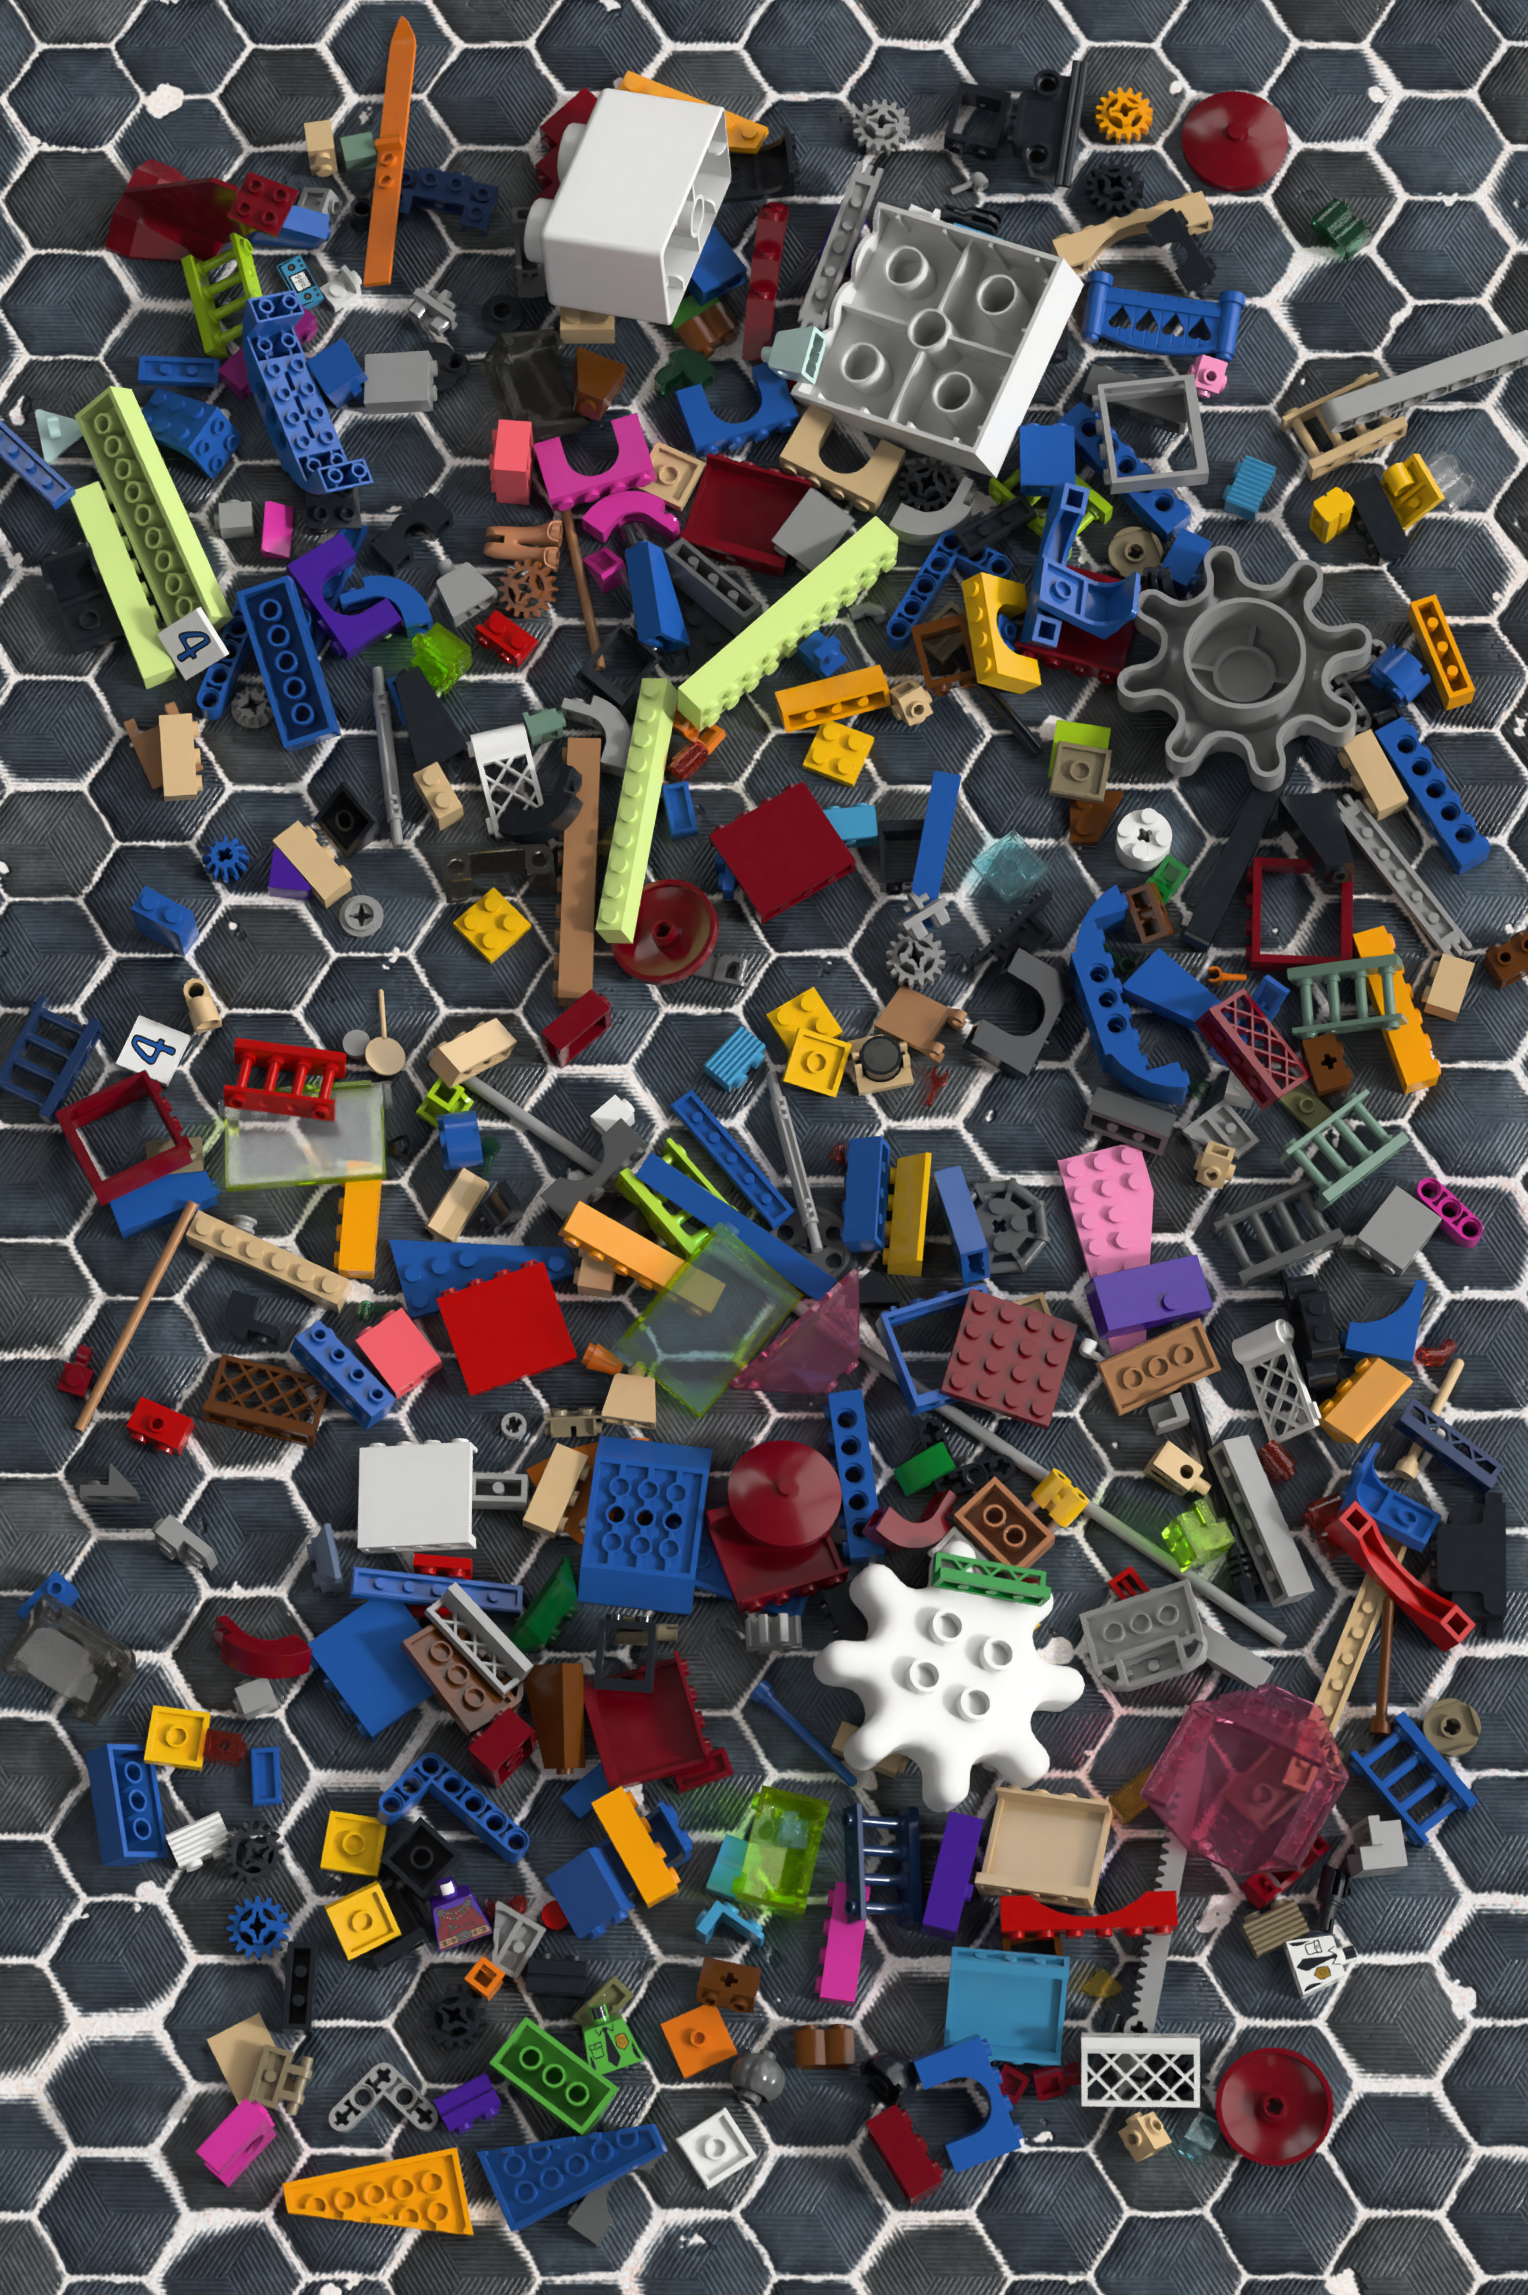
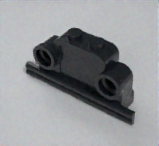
M1073 60L1071 76L1060 75L1051 69L1039 71L1033 80L1034 91L1027 90L1022 92L1019 96L1018 104L1013 103L1011 119L1015 120V126L1009 127L1007 143H1012L1013 155L1017 159L1023 160V170L1028 176L1053 180L1056 187L1070 188L1089 62Z
M1281 1269L1278 1275L1289 1323L1294 1329L1293 1340L1300 1370L1312 1402H1316V1395L1337 1392L1336 1387L1341 1382L1337 1364L1340 1356V1345L1326 1289L1320 1290L1313 1274L1287 1277L1286 1269Z
M1485 1493V1504L1457 1505L1448 1515L1446 1524L1438 1529L1435 1538L1429 1539V1554L1434 1555V1566L1430 1565L1429 1582L1434 1583V1588L1438 1595L1449 1597L1448 1601L1455 1603L1472 1621H1486V1639L1501 1640L1504 1638L1503 1621L1507 1615L1506 1503H1502V1493Z

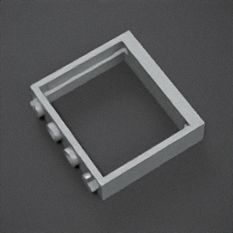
M1194 374L1097 384L1096 395L1092 396L1093 410L1099 413V419L1096 420L1097 436L1102 435L1103 444H1099L1101 461L1106 460L1107 469H1103L1104 485H1109L1110 495L1208 483L1209 469ZM1183 394L1194 470L1118 478L1107 402Z

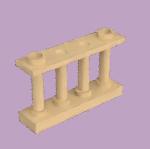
M1377 372L1371 375L1363 374L1354 383L1302 408H1292L1283 415L1280 425L1281 431L1284 432L1293 428L1310 456L1306 473L1311 481L1406 435L1408 423L1405 418L1401 416L1394 419L1387 415L1379 418L1381 422L1380 427L1372 431L1367 429L1364 424L1353 427L1358 434L1357 437L1349 442L1343 441L1339 433L1332 434L1319 410L1321 405L1328 400L1378 383L1379 375ZM1317 416L1334 445L1333 449L1326 453L1320 452L1303 422Z

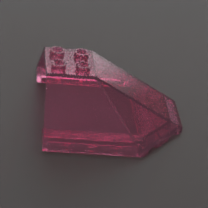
M855 1267L737 1375L729 1383V1388L818 1395L823 1391L827 1395L839 1384L836 1378L843 1371L848 1375L860 1364L857 1360L861 1355L860 1269Z
M1271 1683L1258 1685L1257 1689L1245 1692L1238 1690L1219 1695V1698L1204 1702L1199 1700L1191 1703L1141 1790L1140 1795L1187 1851L1240 1876L1299 1870L1346 1786L1349 1774L1346 1766H1343L1339 1756L1340 1751L1333 1734L1328 1729L1322 1707Z

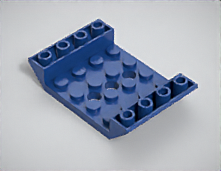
M600 1435L595 1456L581 1558L578 1602L692 1615L696 1569L713 1449ZM621 1509L625 1513V1517L618 1523L612 1522L608 1517L610 1511ZM640 1513H650L653 1516L652 1523L648 1526L640 1525L637 1522V1517ZM678 1516L682 1521L681 1526L677 1529H669L665 1524L668 1517Z

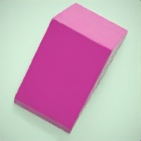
M603 547L582 559L603 594L627 581L624 561L607 547Z

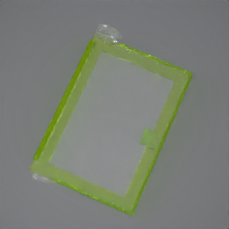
M371 1080L333 1083L329 1099L335 1100V1122L246 1109H234L224 1107V1100H218L219 1116H224L226 1192L386 1179L384 1109L393 1108L391 1080L371 1083ZM321 1084L304 1085L302 1095L318 1097ZM292 1086L275 1087L274 1091L290 1094Z

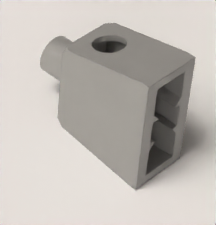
M448 558L437 565L436 568L442 575L436 581L437 592L454 628L498 602L495 587L469 562H465L456 568Z

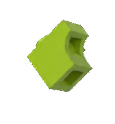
M439 1077L415 1114L439 1129L437 1115L468 1111L474 1101L464 1093L465 1089L456 1085L450 1089Z

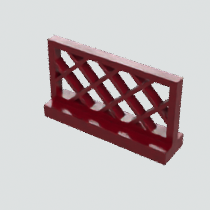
M1244 988L1220 1004L1208 1009L1194 1022L1262 1111L1312 1076ZM1238 999L1246 1006L1247 1012L1237 1009ZM1222 1012L1230 1014V1023ZM1237 1017L1247 1020V1028L1237 1025ZM1254 1023L1260 1024L1264 1034L1254 1031ZM1239 1034L1247 1036V1045ZM1254 1039L1264 1042V1050L1254 1047ZM1271 1045L1277 1046L1281 1051V1056L1271 1053ZM1256 1056L1264 1058V1066L1260 1063ZM1271 1061L1281 1064V1072L1271 1069ZM1288 1067L1294 1068L1300 1078L1288 1075ZM1273 1078L1281 1080V1088Z

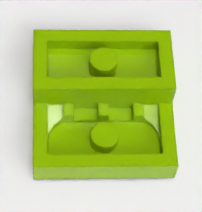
M1057 720L1048 778L1051 779L1058 741L1108 749L1111 728Z

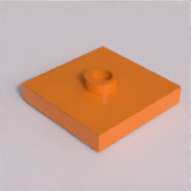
M702 2005L660 2024L684 2079L738 2056L717 2006Z

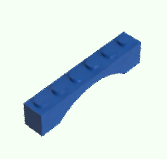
M1068 482L1052 487L1020 643L1045 650L1057 647L1062 619L1033 605L1038 561L1045 556L1066 567L1073 540L1085 515L1090 492L1088 488Z

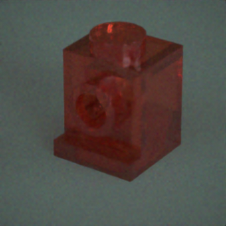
M207 1728L202 1757L205 1763L239 1767L240 1760L246 1759L248 1742H244L242 1734L215 1731ZM223 1742L231 1744L227 1751L220 1749Z

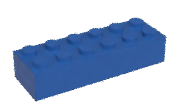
M287 575L236 592L284 749L292 752L341 736L339 724L294 580Z

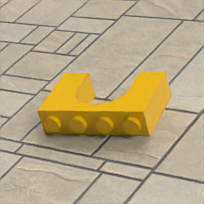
M983 572L962 581L977 682L1017 694H1023L1040 686L1041 680L1037 660L1011 651L1002 640L996 622L997 613L1004 614L1008 619H1011L1027 610L1028 601L1025 585Z

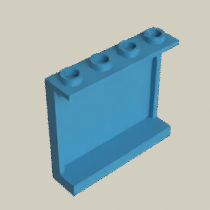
M952 1946L944 2046L978 2034L981 2040L986 2038L990 2046L992 2055L988 2056L989 2062L1001 2060L1015 2065L1035 2063L1042 2067L1060 2066L1070 1957Z

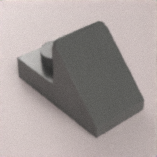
M111 1463L109 1466V1485H105L102 1481H88L87 1485L80 1484L79 1496L83 1503H140L137 1490Z

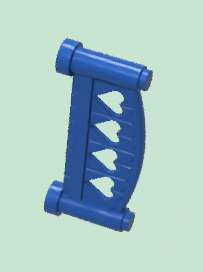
M1103 271L1087 273L1085 285L1088 288L1081 330L1083 342L1096 344L1098 339L1106 338L1109 341L1134 350L1166 356H1194L1211 353L1214 354L1215 359L1230 363L1234 357L1240 312L1245 308L1246 296L1243 293L1233 290L1222 291L1219 294L1217 303L1112 287L1113 276ZM1121 308H1124L1131 323V327L1128 329H1123L1120 326L1111 327L1109 325V320ZM1148 311L1151 313L1158 328L1155 333H1150L1147 330L1138 331L1135 328V325ZM1175 315L1184 330V335L1181 337H1176L1173 333L1171 335L1162 333V328ZM1201 319H1203L1211 335V338L1207 341L1201 340L1200 337L1191 339L1188 335Z

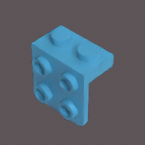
M716 1900L709 1911L704 1909L695 1921L696 1939L705 1945L722 1922L760 1948L764 1943V1934L761 1932L763 1929L761 1925L750 1918L745 1921L738 1916L739 1910L727 1901L722 1904Z

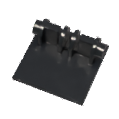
M358 487L321 495L312 494L305 490L307 529L314 531V535H324L326 529L362 528Z

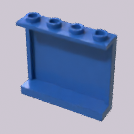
M370 1599L307 1644L312 1649L311 1667L314 1670L320 1668L325 1675L322 1678L325 1686L331 1693L336 1690L342 1698L338 1703L348 1716L350 1714L355 1716L358 1720L355 1726L364 1739L369 1736L373 1742L377 1741L376 1736L435 1695L400 1648L402 1641L423 1630L403 1603Z

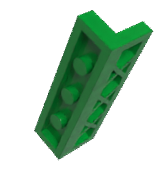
M942 1552L934 1554L931 1587L1042 1607L1051 1598V1587L1046 1586L1047 1572ZM941 1561L951 1563L955 1569L941 1567ZM970 1567L979 1568L984 1575L966 1572V1570H968ZM998 1572L1006 1573L1011 1580L993 1576ZM1025 1577L1038 1579V1585L1021 1582V1580Z

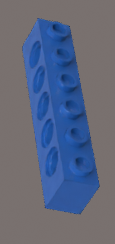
M1081 401L1060 418L1057 423H1065L1068 426L1074 425L1075 452L1103 479V469H1107L1106 460L1101 461L1099 444H1103L1102 435L1097 436L1096 420L1099 419V415L1092 407L1089 406L1087 408ZM1110 426L1118 478L1154 474L1152 468L1147 463H1142L1136 457L1131 446L1123 444L1117 438L1115 430ZM1092 431L1095 435L1088 437L1083 432ZM1121 468H1128L1132 472L1129 474L1121 473L1119 470ZM1171 488L1150 490L1145 493L1139 491L1117 494L1165 544L1176 536L1182 528L1190 524L1191 510L1185 501L1178 500L1172 494ZM1164 505L1168 510L1159 511L1156 506Z
M1402 716L1375 731L1374 736L1405 793L1457 874L1460 875L1486 861L1490 852V844L1483 834L1480 835L1475 828L1474 818L1469 812L1465 813L1460 805L1461 799L1454 789L1451 790L1446 783L1445 773L1440 767L1436 768L1431 760L1432 754L1426 745L1422 746L1417 738L1418 733L1414 725L1407 723ZM1406 746L1411 752L1402 753L1398 750V747ZM1416 768L1422 769L1425 775L1418 776L1412 770ZM1436 791L1440 797L1431 798L1426 792ZM1449 813L1454 819L1451 821L1445 820L1441 814ZM1459 835L1465 836L1469 842L1460 843L1455 837Z
M862 1389L828 1393V1402L823 1403L825 1420L830 1419L832 1430H827L828 1446L834 1447L835 1457H831L830 1461L831 1466L836 1474H838L841 1486L843 1512L838 1513L839 1527L840 1529H845L847 1538L842 1540L843 1556L849 1557L850 1565L884 1561V1548L873 1543L867 1537L858 1538L853 1534L855 1528L865 1527L873 1512L878 1509ZM843 1417H848L853 1421V1425L843 1428L838 1424V1421ZM850 1444L857 1448V1452L853 1455H846L841 1449L845 1445ZM849 1472H856L861 1476V1479L858 1482L852 1483L845 1476ZM854 1499H859L864 1502L865 1506L861 1510H854L849 1506V1503Z

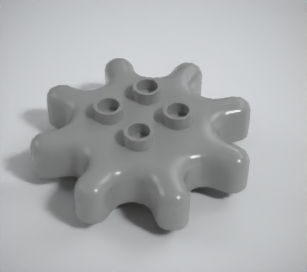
M1216 546L1211 548L1204 557V582L1206 587L1197 597L1188 601H1178L1155 589H1147L1139 593L1137 604L1139 611L1134 618V625L1142 635L1154 641L1160 650L1153 660L1126 667L1120 672L1117 678L1118 701L1129 712L1140 713L1150 710H1161L1167 712L1175 719L1177 725L1165 743V764L1173 775L1179 777L1191 776L1199 769L1209 755L1216 752H1231L1244 759L1252 784L1261 791L1271 792L1279 788L1285 779L1286 757L1283 748L1292 739L1310 735L1334 747L1346 746L1353 740L1356 734L1357 713L1349 702L1331 691L1329 684L1335 676L1357 671L1369 662L1372 635L1364 625L1349 623L1339 626H1328L1321 623L1313 615L1312 609L1319 601L1323 589V571L1316 562L1309 559L1299 560L1290 566L1278 582L1271 585H1261L1251 582L1244 576L1236 551L1228 546Z

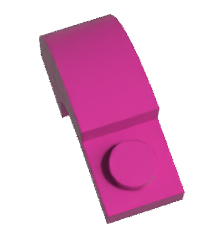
M623 491L611 494L594 504L582 518L583 530L603 544L606 543L618 528L629 523L646 524L673 543L680 536L679 521L668 512L665 514V501L653 494L641 491Z

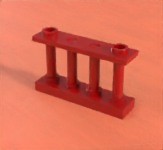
M236 1038L234 1057L235 1064H240L235 1086L224 1085V1107L335 1122V1100L329 1098L334 1078L345 1079L347 1071L346 1053ZM252 1066L268 1068L263 1090L246 1088ZM279 1070L295 1072L290 1094L274 1091ZM307 1074L323 1076L318 1097L302 1095Z

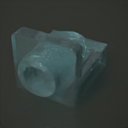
M786 1810L780 1816L777 1845L805 1849L809 1821L798 1819V1812Z
M1199 2111L1177 2149L1178 2152L1182 2153L1187 2159L1203 2165L1221 2134L1217 2121Z

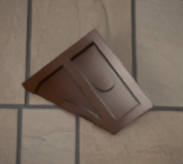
M1105 791L1103 804L1070 799V845H1098L1118 804L1123 799V791Z

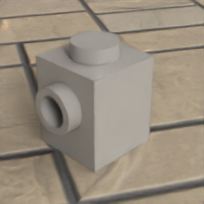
M228 500L225 503H218L219 513H214L215 530H220L222 539L254 537V518L251 501Z
M250 1677L241 1681L239 1687L234 1688L237 1697L232 1698L238 1715L244 1713L247 1720L279 1708L267 1678L255 1679V1677Z

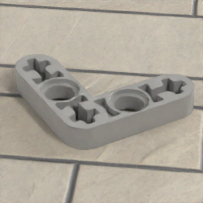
M1372 639L1371 649L1374 651L1379 650L1380 656L1387 647L1382 641ZM1375 655L1370 657L1369 662L1363 668L1354 673L1347 672L1337 675L1333 681V685L1336 688L1334 693L1337 696L1349 697L1352 702L1351 705L1354 709H1357L1355 710L1357 720L1365 721L1363 728L1359 725L1356 726L1355 736L1371 728L1372 718L1349 684L1369 673L1368 667L1377 659ZM1330 683V684H1329L1330 689H1331V691H1333L1334 688H1333V686H1332L1331 683Z
M384 2062L375 2065L331 2110L328 2118L329 2124L334 2131L342 2134L348 2133L385 2097L420 2131L428 2132L433 2130L439 2121V2115L435 2107L392 2065ZM381 2070L385 2073L389 2070L390 2082L382 2081L377 2086V2089L381 2092L376 2095L373 2088L366 2083L371 2080L374 2085L379 2079L378 2071ZM402 2089H408L413 2093V2100L408 2105H401L396 2100L397 2093ZM360 2090H367L371 2094V2101L366 2106H359L355 2102V2095ZM418 2100L423 2102L418 2106L424 2113L432 2112L430 2116L432 2122L430 2124L427 2122L420 2124L421 2118L415 2110L411 2115L407 2113L416 2106ZM350 2101L353 2108L360 2113L355 2116L352 2111L347 2117L349 2123L346 2126L342 2123L339 2126L335 2125L337 2122L336 2114L344 2115L349 2110V2107L345 2104Z

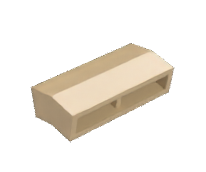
M461 1168L424 1228L446 1242L455 1243L487 1192L489 1183L467 1169Z

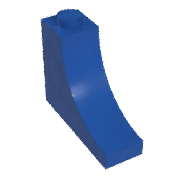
M1416 1279L1409 1298L1396 1312L1388 1317L1367 1323L1350 1322L1348 1330L1342 1329L1339 1345L1344 1347L1343 1356L1360 1360L1375 1357L1382 1359L1391 1366L1410 1369L1413 1362L1427 1281Z

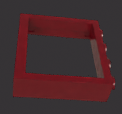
M1254 857L1252 867L1247 866L1246 883H1251V893H1246V909H1251V919L1246 918L1245 935H1250V945L1245 946V961H1250V971L1287 972L1288 968L1352 960L1353 871L1351 882L1340 883L1339 957L1260 954L1262 872L1316 874L1307 859Z
M146 1069L54 1112L101 1206L193 1163L189 1154L193 1147L187 1135H180L179 1132L183 1131L177 1116H170L169 1113L173 1110L167 1097H160L159 1094L163 1092L158 1080H151ZM148 1095L175 1146L102 1181L76 1129Z

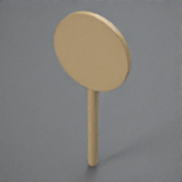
M379 989L381 1037H377L368 1043L365 1049V1060L374 1072L384 1076H391L397 1074L403 1068L405 1053L398 1042L387 1037L384 991Z

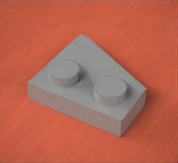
M1225 1099L1182 1130V1134L1185 1137L1206 1147L1210 1140L1236 1149L1233 1157L1235 1160H1238L1259 1144L1258 1138Z
M497 1901L495 1905L492 1963L505 1974L518 1980L547 1929L504 1903Z

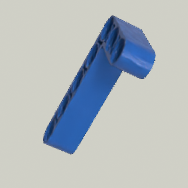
M947 530L943 532L887 624V645L891 649L898 651L905 649L913 639L911 627L922 624L955 567L972 576L983 572L1010 580L1011 562L1009 558L987 547L974 555L979 556L981 560L973 562L969 560L955 540L954 533L957 531ZM948 543H953L957 546V548L950 550L947 549L945 545ZM940 565L944 567V570L934 571L932 567ZM995 568H1002L1003 570H1005V572L1002 574H996L992 570ZM927 587L931 591L929 593H921L918 589ZM908 609H915L916 611H918V613L915 615H908L907 613H905V611ZM895 631H902L905 635L902 637H894L892 633Z
M238 598L231 612L233 619L226 624L221 636V640L228 652L235 653L236 655L232 659H225L223 657L210 665L197 694L196 700L201 715L211 721L219 719L224 714L252 646ZM303 608L312 636L314 633L313 621L308 610ZM240 629L246 630L242 635H235V632ZM226 677L224 682L215 683L217 678ZM209 701H216L214 706L205 707Z
M429 1752L423 1754L379 1799L376 1810L377 1820L384 1826H394L430 1793L505 1861L518 1863L526 1855L530 1841L526 1832L436 1753ZM431 1766L436 1772L432 1774L426 1773L423 1767ZM409 1785L417 1791L415 1793H408L403 1787ZM452 1785L457 1791L454 1793L448 1792L444 1789V1786ZM467 1804H474L479 1810L472 1812L467 1810L465 1806ZM392 1805L397 1811L390 1813L385 1811L383 1807ZM495 1823L500 1827V1830H490L487 1824ZM516 1842L522 1848L513 1850L509 1847L508 1843Z

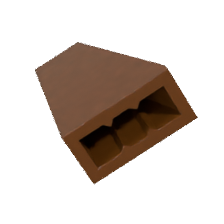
M583 1663L534 1665L524 1682L544 1769H556V1775L574 1774V1768H585Z

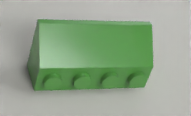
M527 2017L523 2019L489 2063L490 2068L577 2136L589 2134L619 2090L617 2086Z

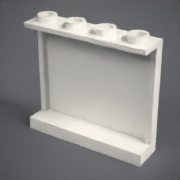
M463 1438L452 1439L451 1443L426 1440L424 1444L413 1445L412 1442L407 1441L397 1442L396 1446L371 1443L369 1447L360 1448L358 1549L364 1554L476 1549V1537L471 1532L473 1453H477V1448L469 1440Z

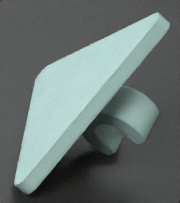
M40 409L35 411L44 459L47 464H51L79 441L83 434L75 419Z

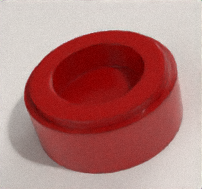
M557 1900L551 1901L544 1906L542 1920L548 1929L560 1931L569 1925V1921Z

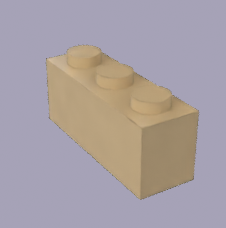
M192 713L159 715L165 802L198 800L197 792L203 791L202 775H196L195 766L201 764L200 748H194V738H199L198 721H192Z
M1371 729L1354 736L1349 744L1340 747L1338 753L1340 764L1344 769L1348 768L1352 775L1350 780L1354 789L1357 792H1361L1364 798L1363 805L1370 814H1373L1376 821L1406 809L1409 798Z
M296 821L272 840L274 850L277 847L310 885L314 896L327 909L352 890L350 881L352 876L344 865L338 866L333 861L335 857L326 845L322 847L315 840L317 839L315 832L308 825L304 827L299 821Z
M497 1018L487 1023L482 1021L472 1031L468 1033L463 1031L458 1034L453 1041L440 1043L434 1049L433 1053L435 1055L429 1065L451 1089L507 1059L517 1041Z
M559 1443L556 1444L523 1518L524 1527L555 1539L557 1532L563 1533L569 1517L565 1516L568 1507L574 1508L580 1492L576 1490L580 1480L585 1482L591 1470V1466L587 1465L589 1456Z

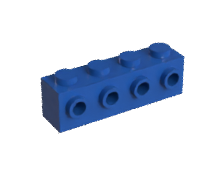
M882 1136L850 1139L849 1149L845 1153L848 1170L847 1175L844 1176L846 1200L842 1203L844 1227H841L840 1237L842 1243L852 1253L884 1250L891 1147Z
M318 1320L295 1337L289 1352L365 1431L391 1412L396 1400L391 1390L383 1386L374 1377L373 1372L355 1357L353 1351L336 1338L331 1328L326 1327Z

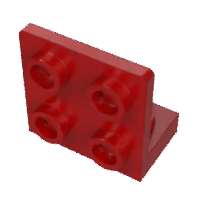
M414 1553V1574L472 1580L473 1564L471 1558ZM411 1604L410 1613L416 1618L429 1619L424 1612L430 1606ZM442 1607L435 1611L441 1618L451 1614L447 1608Z

